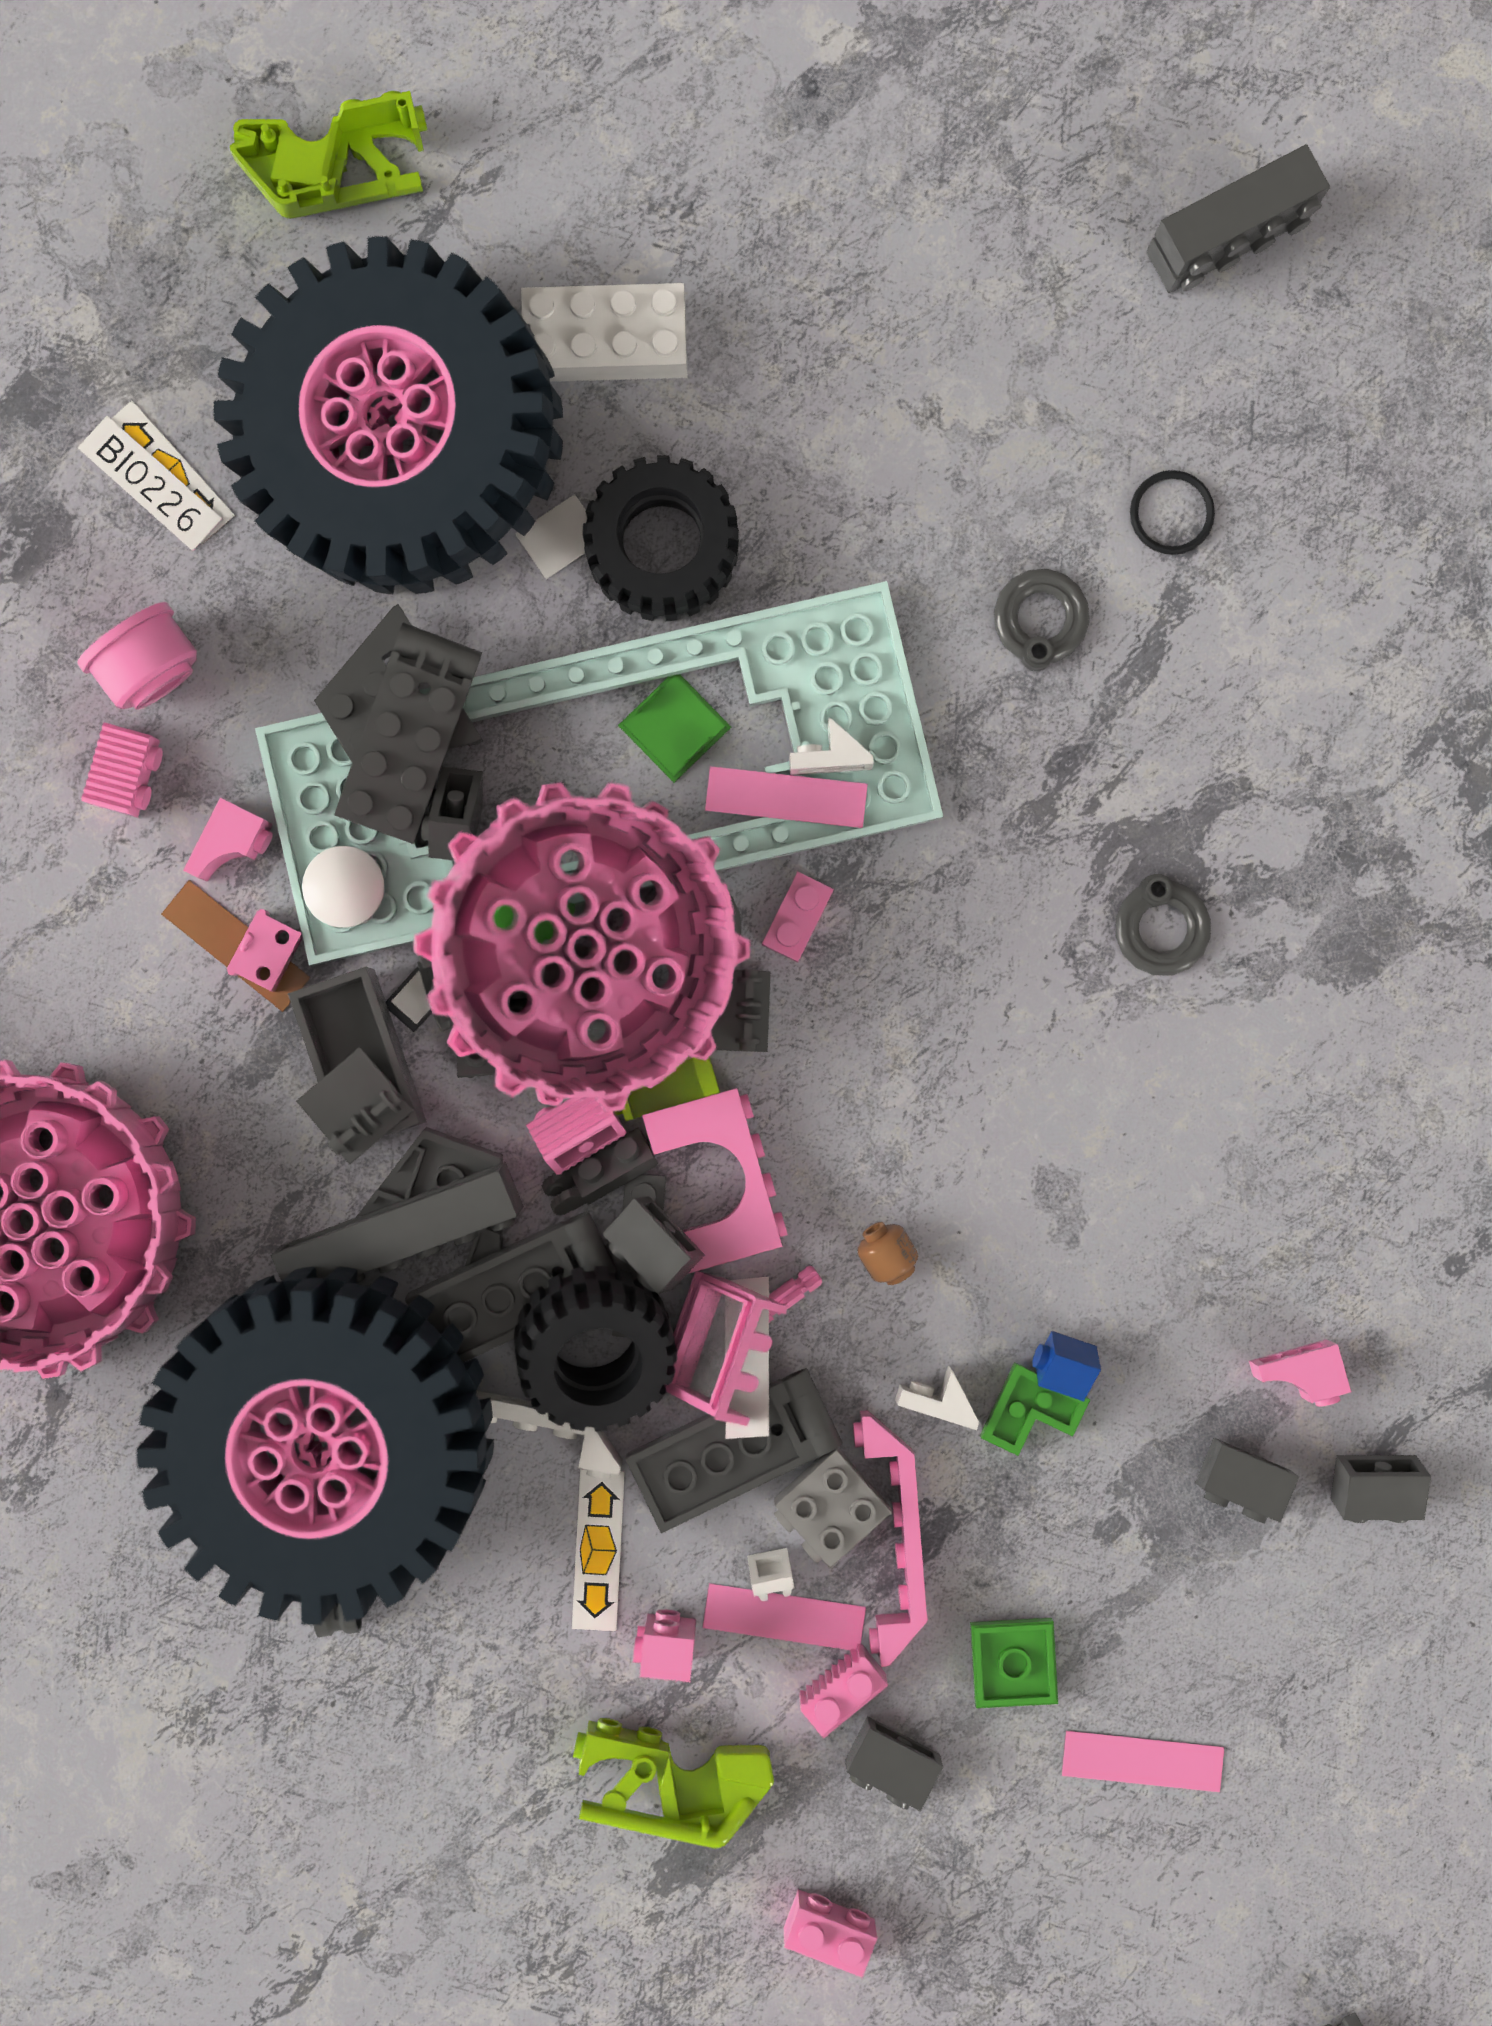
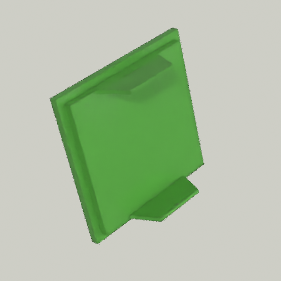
M680 674L668 676L618 725L673 783L732 728Z

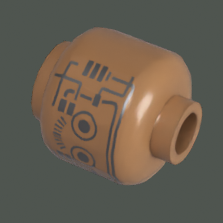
M878 1222L863 1232L864 1239L858 1246V1256L874 1281L895 1285L906 1280L914 1273V1265L918 1260V1253L902 1226L897 1224L885 1225L883 1222Z

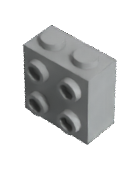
M839 1447L820 1456L774 1498L775 1507L778 1509L774 1515L780 1524L788 1532L796 1529L805 1540L801 1545L806 1553L817 1564L823 1560L829 1568L835 1565L892 1513L888 1502Z

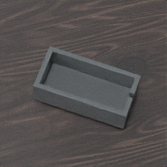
M1305 144L1162 219L1146 253L1168 293L1181 287L1183 291L1190 290L1205 279V274L1215 269L1221 273L1233 267L1240 261L1239 256L1251 250L1254 254L1266 250L1275 243L1276 237L1285 232H1288L1291 236L1302 231L1311 223L1310 218L1313 213L1322 207L1321 201L1329 190L1330 185L1309 146Z
M363 967L288 993L317 1082L361 1047L414 1110L386 1135L427 1122L375 969Z

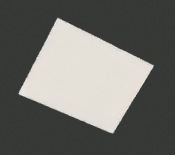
M575 494L536 519V522L525 536L519 532L515 534L545 579H548L585 554L582 532L583 523H586L587 516L585 508Z

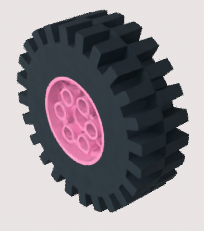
M385 236L367 237L366 258H361L345 241L326 247L331 269L321 273L306 258L303 257L287 268L299 289L286 298L268 283L255 297L271 314L263 327L259 328L240 317L231 335L248 351L244 362L222 357L217 377L235 392L234 400H214V421L233 435L232 440L217 444L221 462L241 477L231 487L238 500L259 515L255 523L267 535L285 545L286 549L292 554L335 579L354 586L355 582H359L374 592L383 594H394L395 585H402L415 594L433 592V579L440 576L456 585L473 578L468 564L479 556L494 565L508 554L499 540L511 528L525 536L536 522L526 510L533 495L547 501L552 492L554 481L546 472L545 466L548 459L561 460L563 451V440L553 427V419L563 418L561 398L550 383V378L555 377L554 371L548 358L536 342L535 335L501 289L488 276L482 280L470 263L462 257L451 252L446 262H444L429 243L410 239L407 254L405 255ZM406 365L404 375L398 380H391L393 370L397 366ZM431 370H434L440 376L426 385L419 384ZM364 378V381L356 386ZM382 397V401L378 402L374 407L370 406L376 399ZM423 398H431L429 408L425 412L419 413ZM349 410L347 422L338 426L340 413ZM391 415H395L397 424L391 428L388 418ZM425 427L444 430L438 444L426 437L428 430ZM414 436L415 443L413 448L403 453L402 441ZM346 442V450L340 456L338 446ZM374 445L371 456L361 460L360 451L362 447ZM388 457H390L392 460H395L399 477L387 480Z
M315 1267L295 1269L281 1282H277L274 1275L263 1278L254 1283L240 1296L235 1294L184 1337L175 1347L178 1351L160 1367L155 1375L152 1384L160 1388V1390L143 1405L139 1425L154 1430L137 1447L136 1451L137 1468H157L158 1471L142 1490L147 1511L170 1506L173 1513L157 1532L167 1549H170L190 1538L198 1548L185 1565L184 1570L199 1582L217 1565L221 1570L230 1575L218 1597L235 1607L252 1587L263 1592L258 1616L274 1621L279 1620L292 1601L301 1603V1624L322 1625L335 1604H340L345 1622L365 1617L377 1596L381 1598L386 1608L404 1599L415 1578L424 1584L437 1571L447 1550L451 1552L456 1546L484 1489L486 1479H483V1476L492 1459L494 1439L486 1438V1432L493 1419L491 1398L479 1400L477 1395V1389L484 1377L482 1368L477 1358L463 1363L457 1355L464 1337L453 1323L439 1332L427 1321L435 1307L429 1300L418 1295L407 1306L393 1298L399 1283L390 1278L380 1275L370 1286L366 1287L356 1284L358 1269L348 1267L336 1268L325 1279L317 1278ZM297 1386H310V1404L306 1408H304ZM320 1407L331 1410L335 1416V1421L331 1422L328 1412ZM358 1407L367 1418L350 1426L352 1421L348 1416ZM282 1412L290 1416L293 1424L282 1425L277 1418V1413ZM260 1424L264 1426L267 1434L261 1433ZM315 1435H318L319 1441H313ZM346 1441L356 1442L361 1447L362 1454H356L352 1445ZM295 1442L299 1444V1452L297 1454L295 1451ZM321 1442H327L325 1448H322ZM266 1451H269L276 1456L278 1460L277 1465L271 1462ZM302 1461H308L310 1466L303 1464ZM362 1466L378 1470L376 1478L372 1480L355 1468ZM330 1479H337L343 1482L347 1492H339L332 1488Z

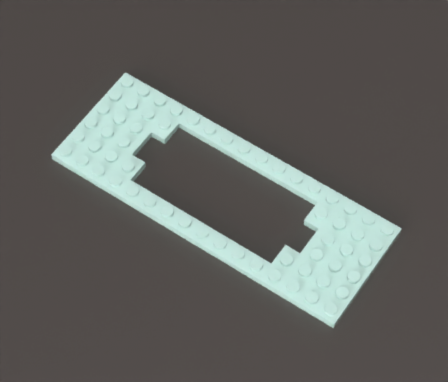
M887 581L473 678L463 706L470 720L476 722L739 660L750 707L777 700L782 701L793 752H797L798 746L810 744L822 745V751L829 750L828 719L831 718L873 755L874 764L871 770L793 775L868 784L863 828L762 817L686 835L691 840L705 836L711 837L720 849L714 863L715 867H713L715 871L943 818ZM430 688L421 689L419 691L422 694H428ZM322 713L255 728L309 965L315 966L413 943L414 935L432 926L434 904L427 897L433 881H440L446 878L455 862L429 858L428 846L418 848L416 839L414 844L334 815L352 762ZM789 761L767 766L764 770L766 773L790 775ZM336 846L355 847L369 854L381 867L385 885L384 896L379 908L368 922L353 927H334L320 921L307 907L302 891L303 877L310 862L326 849ZM579 860L561 864V869L564 873L571 874L577 869ZM646 881L641 885L640 889L652 887L654 884L651 881ZM577 892L572 894L567 902L580 904L584 903L585 899Z

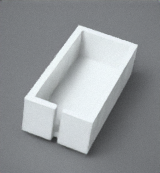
M684 283L521 288L522 318L535 335L536 342L552 366L555 377L550 378V382L688 378Z

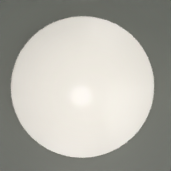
M336 846L321 852L310 862L303 877L302 891L307 907L320 921L334 927H353L368 922L379 908L384 896L385 885L381 867L369 854L351 846Z

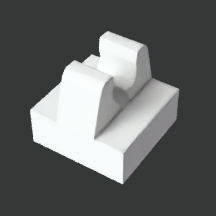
M787 1548L747 1556L754 1597L758 1596L761 1601H767L769 1593L783 1591L784 1597L791 1595L792 1589H794V1582Z

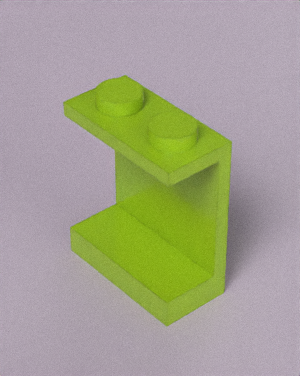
M689 1056L676 1067V1071L665 1077L664 1081L651 1089L643 1086L630 1091L631 1093L628 1094L625 1108L615 1111L616 1115L623 1114L626 1122L648 1113L720 1093L710 1056L707 1060Z

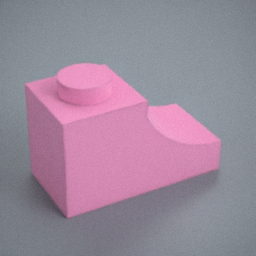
M220 798L183 871L208 882L212 874L229 860L238 857H249L255 860L258 853L263 854L267 850L273 833L270 832L273 824Z
M1327 1339L1249 1361L1253 1377L1262 1382L1286 1381L1292 1383L1299 1389L1301 1398L1310 1403H1315L1318 1407L1338 1403L1340 1395L1351 1393L1339 1346Z

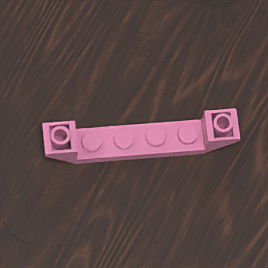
M868 1410L860 1411V1422L853 1423L855 1448H863L865 1459L896 1456V1461H889V1475L891 1486H898L899 1502H892L894 1528L901 1527L902 1543L895 1544L897 1569L904 1568L906 1583L898 1585L900 1610H908V1612L875 1615L876 1628H869L871 1654H878L881 1667H886L892 1664L927 1622L915 1455L909 1445Z

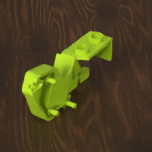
M388 91L380 97L363 101L349 99L344 101L340 105L338 115L332 118L328 134L317 141H307L298 137L283 119H240L233 126L235 142L229 148L234 160L275 210L285 218H298L423 191L419 171L401 175L399 168L395 164L390 163L373 142V139L397 137L413 143L418 152L424 151L420 132L428 131L422 105L414 106L410 91ZM349 147L356 159L365 161L376 173L377 180L340 188L343 172H347L346 164Z
M599 1718L598 1722L588 1721L586 1733L578 1732L573 1758L580 1759L579 1775L585 1776L589 1767L598 1761L611 1758L632 1761L631 1768L612 1790L604 1794L602 1804L587 1800L582 1801L579 1814L580 1820L709 1848H721L732 1839L774 1784L770 1752L764 1745H721L715 1749L714 1754L701 1767L694 1770H684L674 1763L669 1743L661 1740L662 1732L655 1728L643 1726L639 1727L638 1731L622 1728V1723L617 1720ZM657 1770L659 1795L664 1817L626 1809L628 1799L642 1783L651 1781L655 1777Z

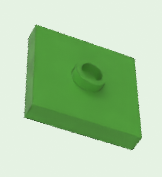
M1052 1617L970 1622L974 1701L976 1708L1058 1704L1054 1621Z

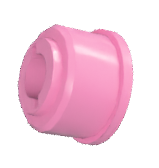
M167 602L151 605L122 621L95 641L78 660L77 664L82 671L93 675L117 708L128 709L134 707L137 710L145 708L173 691L193 672L191 666L197 660V650L172 618L174 611Z

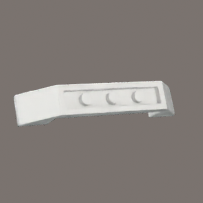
M477 1390L479 1400L491 1398L493 1413L491 1423H496L497 1418L513 1421V1427L521 1430L536 1431L537 1426L553 1429V1435L566 1439H577V1434L585 1435L578 1468L586 1469L588 1476L597 1479L608 1480L611 1479V1475L619 1476L623 1460L604 1431L595 1432L594 1427H585L584 1431L570 1429V1423L567 1422L563 1426H559L549 1421L548 1412L544 1415L539 1414L531 1406L530 1400Z

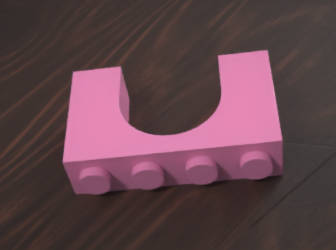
M736 1088L642 1115L653 1155L698 1142L715 1143L725 1147L737 1157L745 1174L746 1183L743 1197L730 1214L719 1220L682 1230L705 1255L689 1273L782 1247L780 1237L788 1234L782 1213L777 1212L773 1214L769 1198L776 1196L770 1172L762 1174L758 1158L765 1157L759 1133L751 1135L746 1120L754 1117L748 1094L739 1096L738 1089Z

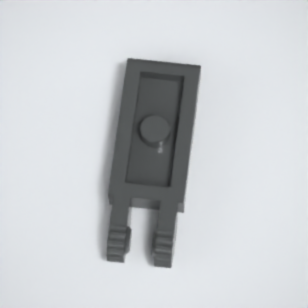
M638 1127L625 1136L620 1137L618 1141H613L611 1145H606L604 1149H599L597 1153L591 1154L589 1158H584L583 1162H578L576 1166H571L569 1170L563 1171L562 1174L556 1175L553 1173L552 1176H548V1178L544 1179L541 1186L545 1195L547 1194V1196L551 1197L557 1195V1197L553 1198L550 1205L554 1214L561 1216L576 1210L586 1203L589 1205L656 1167L658 1162ZM575 1185H576L577 1188H578V1189H570V1188L574 1187Z

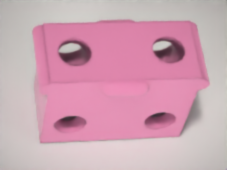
M260 909L256 912L229 963L227 973L233 976L240 975L269 991L275 992L303 937L301 932L269 916L270 913L267 910ZM283 931L289 934V941L285 944H281L278 939L279 934ZM264 967L270 970V977L267 980H262L260 977V971Z

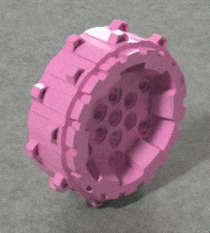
M561 782L542 785L536 805L528 807L517 798H511L497 806L498 819L492 822L491 826L479 836L458 832L448 844L455 864L446 878L440 881H433L427 898L434 904L432 926L414 935V953L432 962L434 989L427 995L432 1012L439 1015H448L454 1023L446 1042L459 1057L478 1053L484 1059L487 1058L489 1060L488 1063L496 1068L495 1087L512 1097L531 1086L535 1088L538 1101L542 1104L559 1106L564 1098L575 1100L595 1098L607 1113L623 1110L628 1094L631 1093L630 1091L643 1086L651 1089L664 1081L665 1077L676 1071V1067L689 1056L707 1060L717 1048L711 1035V1029L719 1016L723 1014L733 987L731 983L734 967L738 963L750 958V940L735 933L732 916L734 911L727 884L721 883L713 868L715 867L714 863L720 849L711 837L708 836L691 840L679 830L680 827L668 820V809L658 803L650 801L641 808L634 806L629 786L607 783L598 797L583 799V797H572ZM571 850L577 855L579 865L573 873L566 874L561 869L560 859L566 851ZM651 881L656 888V895L652 902L644 904L639 897V890L644 882ZM578 892L585 899V908L580 915L572 916L568 912L567 901L572 894ZM508 905L513 911V921L507 928L499 929L494 923V912L500 906ZM619 908L624 914V923L620 929L612 931L607 925L606 918L612 909ZM548 920L553 927V935L549 941L540 944L534 937V928L540 921ZM587 935L592 941L591 952L584 958H578L574 952V943L580 936ZM627 950L631 957L630 966L624 972L618 973L613 965L614 957L619 951ZM555 962L560 969L559 979L552 985H545L541 980V971L548 963ZM664 964L668 968L669 978L664 985L656 987L652 979L653 971L659 965ZM594 977L598 981L599 990L593 998L586 1000L581 995V985L587 978ZM517 990H523L527 995V1005L522 1011L513 1013L508 1008L509 996ZM602 1019L605 1023V1033L600 1039L591 1041L587 1034L588 1027L594 1020Z
M12 1060L0 1061V1185L3 1189V1197L0 1200V1372L1 1370H13V1372L37 1370L42 1379L64 1375L69 1363L79 1371H83L102 1362V1346L117 1339L118 1335L124 1330L128 1329L142 1334L148 1332L159 1320L153 1305L155 1302L153 1301L159 1293H164L168 1290L173 1278L172 1272L177 1261L175 1257L179 1241L195 1234L196 1217L181 1209L179 1192L181 1187L173 1161H170L162 1146L169 1131L167 1125L160 1116L142 1119L130 1109L131 1106L117 1097V1090L106 1082L97 1081L92 1085H88L83 1066L61 1062L50 1076L21 1075ZM45 1128L53 1136V1143L48 1150L44 1149L39 1142V1135ZM34 1169L39 1170L43 1176V1184L39 1190H35L30 1184V1175ZM103 1185H108L114 1193L113 1202L109 1207L105 1206L99 1198V1192ZM64 1197L71 1200L74 1207L73 1214L69 1219L65 1218L60 1212V1203ZM24 1210L29 1211L33 1216L34 1222L30 1231L25 1230L20 1222V1216ZM54 1238L60 1240L64 1246V1254L61 1259L55 1258L51 1253L50 1244ZM14 1251L19 1252L24 1259V1266L20 1272L11 1265V1255ZM84 1266L90 1268L94 1273L95 1279L91 1288L85 1286L80 1278V1273ZM4 1292L9 1293L13 1297L14 1307L11 1312L6 1311L2 1307L1 1297Z

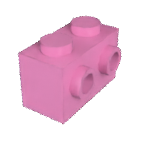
M668 1609L657 1610L656 1614H648L646 1626H638L635 1638L633 1662L641 1663L640 1677L690 1682L696 1619L680 1617L679 1612Z
M798 1889L784 1925V1947L863 1978L877 1941L875 1919L861 1910L855 1908L848 1909L831 1902L822 1895L816 1893L809 1894Z

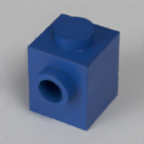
M1051 1331L1044 1345H1038L1032 1361L1033 1367L1036 1368L1038 1386L1081 1401L1086 1399L1101 1371L1097 1346L1055 1331Z

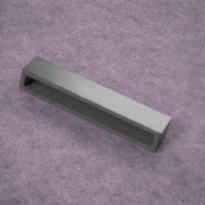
M503 1162L283 1244L270 1256L281 1281L295 1269L315 1267L317 1278L325 1279L336 1268L348 1267L358 1269L357 1282L365 1278L364 1273L377 1268L380 1273L391 1271L403 1264L401 1259L415 1254L417 1259L429 1257L440 1251L439 1245L450 1241H454L455 1245L467 1243L478 1237L477 1231L490 1226L493 1231L505 1229L516 1223L515 1217L519 1215L524 1206L507 1164Z

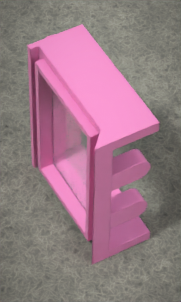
M696 1271L673 1334L677 1349V1362L674 1364L676 1372L672 1383L665 1385L666 1391L714 1416V1420L747 1426L750 1418L729 1408L735 1389L753 1392L758 1387L759 1380L756 1376L741 1371L748 1349L767 1352L772 1346V1338L770 1336L755 1331L762 1309L786 1314L788 1306L723 1277Z

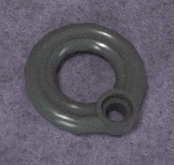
M1050 569L1028 570L1012 578L999 593L994 608L995 630L1004 647L1021 659L1022 664L1028 670L1036 672L1046 669L1050 663H1055L1071 655L1084 640L1090 622L1088 602L1080 586L1067 575ZM1034 593L1053 595L1061 602L1065 609L1066 620L1064 626L1056 636L1050 639L1044 637L1031 638L1022 631L1018 623V611L1021 603ZM1035 646L1042 647L1045 651V657L1042 659L1035 658L1032 655L1031 649Z
M1152 874L1144 878L1139 887H1136L1123 900L1116 916L1115 937L1122 954L1135 968L1151 975L1173 976L1190 969L1204 955L1211 938V919L1204 902L1191 888L1171 881L1165 875ZM1154 882L1160 883L1164 888V893L1161 897H1156L1151 892V886ZM1168 904L1177 908L1184 915L1187 923V934L1184 941L1176 949L1168 952H1158L1149 948L1142 941L1139 933V923L1142 915L1150 907Z

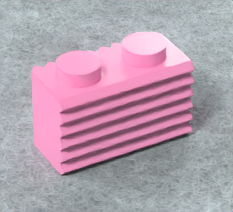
M103 723L95 755L93 756L91 770L88 772L82 801L96 807L138 818L140 809L146 810L151 799L152 790L151 787L147 786L151 771H157L162 761L163 750L158 747L160 740L148 734Z
M595 1098L567 1099L559 1106L543 1108L535 1115L533 1121L526 1124L543 1159L556 1175L569 1170L571 1166H576L578 1162H583L584 1158H589L591 1154L597 1153L599 1149H604L606 1145H611L613 1141H618L619 1137H623L627 1133L615 1111L607 1113Z
M857 1644L856 1650H850V1655L844 1654V1660L838 1659L837 1665L832 1664L831 1670H825V1675H819L818 1680H812V1686L806 1685V1691L800 1690V1710L818 1733L825 1738L889 1686L886 1674L864 1645Z

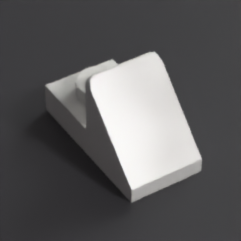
M831 718L828 719L829 750L822 751V745L818 744L802 745L797 747V752L790 753L789 756L790 775L871 770L874 764L873 755Z
M950 1366L947 1367L939 1396L933 1395L935 1388L923 1383L911 1381L910 1387L899 1384L895 1397L898 1406L977 1430L979 1421Z

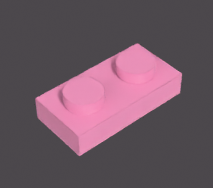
M797 872L762 945L798 963L834 889Z

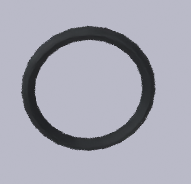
M1162 471L1143 481L1135 491L1130 507L1131 524L1141 542L1150 549L1169 555L1183 554L1195 549L1209 535L1214 524V501L1206 486L1195 476L1183 471ZM1165 479H1178L1190 483L1199 491L1206 504V521L1202 531L1192 541L1180 546H1167L1155 542L1145 533L1139 521V503L1143 494L1153 484Z

